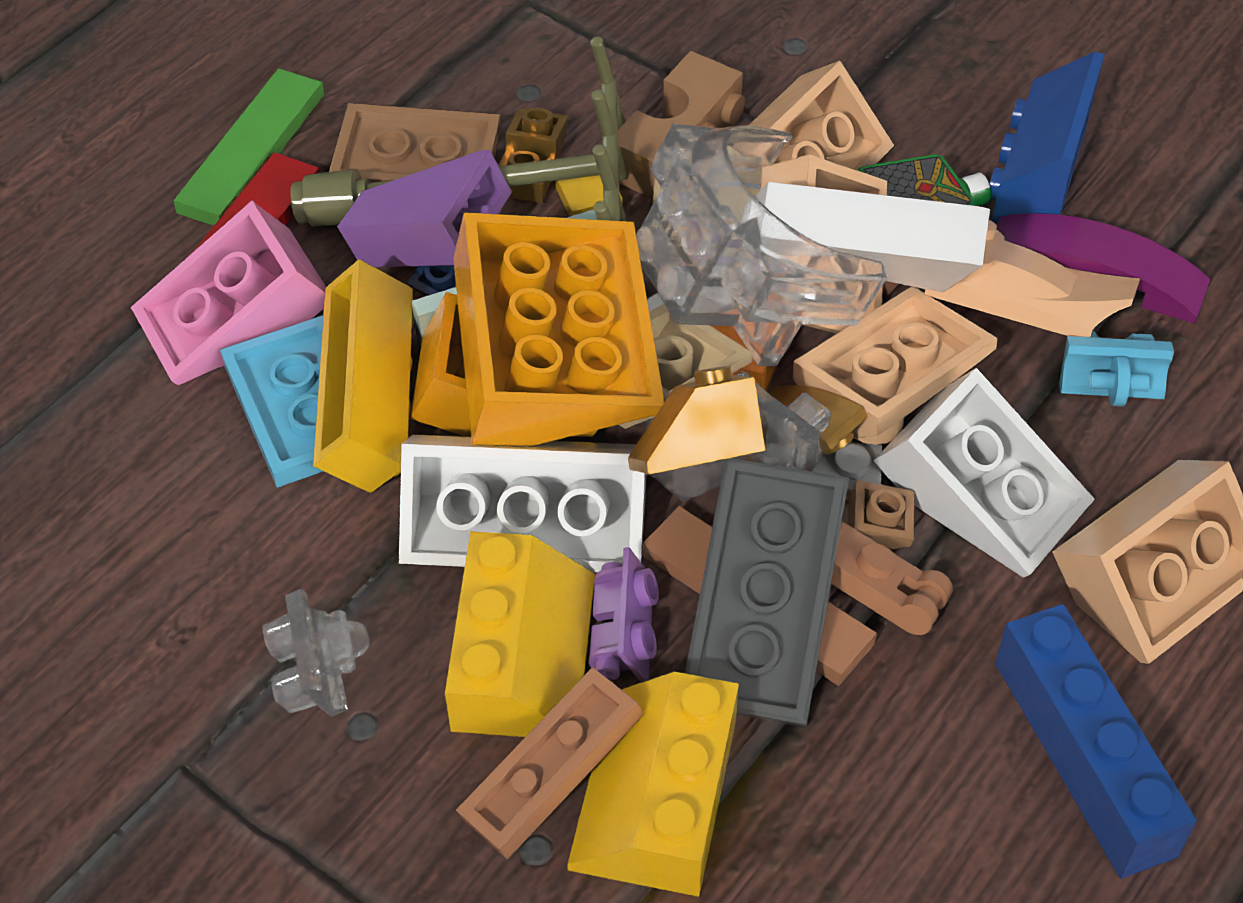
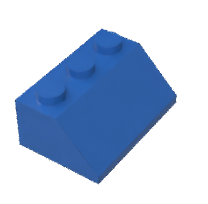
M1092 52L1034 79L1027 100L1017 99L1010 124V129H1015L1017 132L1016 134L1006 132L998 162L1006 165L1004 169L994 168L989 184L991 199L996 200L992 222L998 223L1001 216L1039 213L1061 215L1086 132L1105 54Z

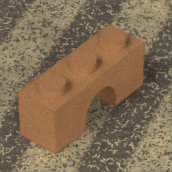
M690 51L664 79L663 118L665 119L654 118L636 110L618 129V143L627 171V177L619 180V184L653 199L655 174L671 157V151L678 144L690 139H697L700 142L717 141L719 135L729 124L734 125L739 120L745 107V97L742 96L743 73Z

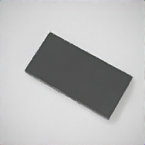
M734 458L725 459L685 674L738 683L737 715L807 727L849 478Z

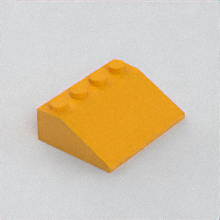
M464 213L453 260L472 445L534 446L656 416L664 404V396L634 222Z

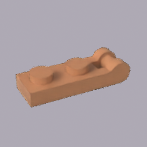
M842 521L831 584L906 632L913 635L928 633L937 620L938 610L946 605L952 595L953 585L950 579L944 573L937 570L921 571L894 554L884 545L878 544Z

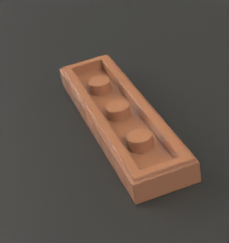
M678 506L642 543V556L700 594L712 527ZM828 602L816 672L840 686L875 645L877 633Z

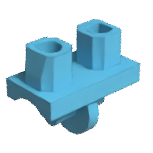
M1093 331L1091 337L1067 336L1059 381L1060 392L1066 394L1109 396L1111 406L1121 407L1125 406L1128 397L1164 399L1167 373L1174 354L1172 342L1155 341L1152 334L1132 333L1125 339L1101 338L1095 331Z

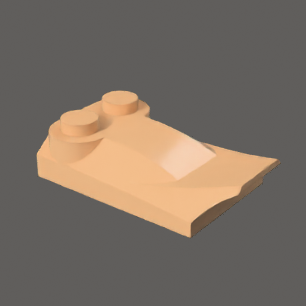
M988 220L982 267L943 293L925 289L924 295L1066 336L1091 337L1094 328L1105 318L1132 305L1140 278L1112 276L1066 268L1042 254L1005 241L1002 233L996 230L997 225Z
M911 286L796 359L793 364V379L799 386L829 391L864 406L868 417L852 431L853 438L868 444H885L891 442L903 430L904 417L996 350L998 338L932 297L924 295V292L916 287Z

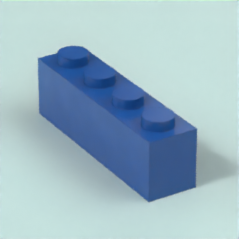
M1064 604L1006 623L995 664L1119 878L1123 879L1178 858L1197 819Z

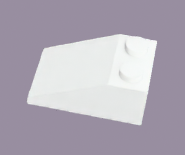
M977 368L937 393L873 460L897 488L914 491V506L1023 578L1029 576L1095 500Z

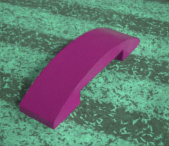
M1039 213L1014 214L1000 217L996 230L1002 233L1005 241L1042 254L1066 268L1112 276L1140 278L1137 291L1145 293L1141 308L1195 324L1210 278L1196 266L1168 248L1133 232L1084 218Z

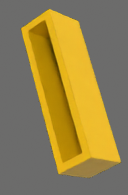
M358 259L325 288L313 466L372 493L389 479L401 473L402 443L408 439V419L411 412V402L409 401L410 372L413 364L411 357V329L414 324V316L412 314L413 288Z

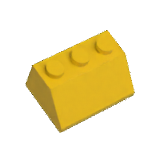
M470 531L445 689L451 732L526 737L582 679L586 671L595 573L533 535Z
M672 672L621 689L639 704L644 715L591 770L567 864L568 871L697 897L700 896L736 723L738 683Z

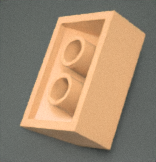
M841 61L801 75L729 143L762 167L809 154L857 171L860 167L877 164L894 146Z
M1177 460L1052 551L1076 605L1140 663L1149 664L1243 591V493L1229 461Z

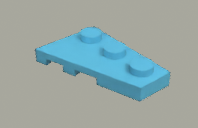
M323 315L220 349L224 367L277 488L323 472L313 466Z

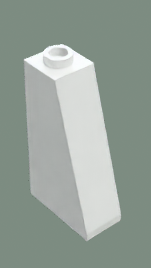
M768 182L754 199L748 198L742 215L741 232L749 234L747 253L943 293L982 267L990 209L971 205Z

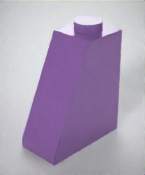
M481 150L362 191L337 227L356 259H360L373 267L454 265L453 257L463 214H498L512 191L491 151Z

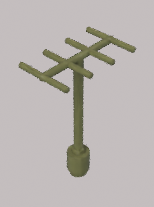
M596 36L591 39L590 44L601 80V89L594 90L591 97L602 131V144L595 145L592 150L593 154L512 164L499 166L509 187L600 175L603 185V201H598L594 205L597 220L627 221L619 194V180L627 177V171L618 143V128L626 121L604 41L601 37ZM357 169L305 175L303 181L293 182L291 186V204L295 219L299 224L309 223L314 228L339 225L362 191L393 180L370 183L368 178H361Z

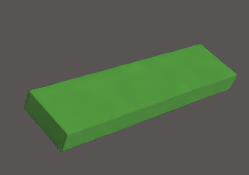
M278 68L173 200L177 214L214 226L274 152L280 154L324 96L322 82Z

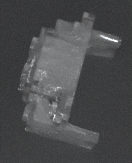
M672 124L661 147L657 150L650 167L661 188L643 225L638 230L636 238L641 265L676 324L733 326L746 348L753 353L752 358L757 366H777L802 324L857 326L887 279L882 262L840 252L810 239L777 217L749 190H761L762 167L773 165L785 142L791 141L792 134L784 130L748 125L710 128Z

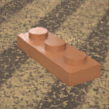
M592 667L456 809L457 813L508 860L644 715L639 704Z

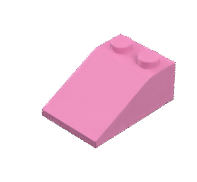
M251 201L137 301L131 309L169 378L175 384L181 385L224 366L220 349L315 317L324 309L326 286L290 229L254 201Z

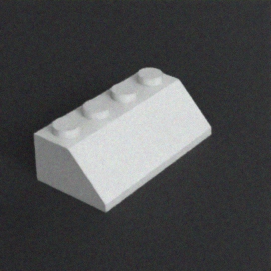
M410 436L402 443L399 564L465 567L470 531L533 535L593 573L601 571L602 565L608 562H617L623 565V549L626 547H630L641 562L647 474L629 469L628 456L636 445L550 441L534 446L472 445L471 437Z

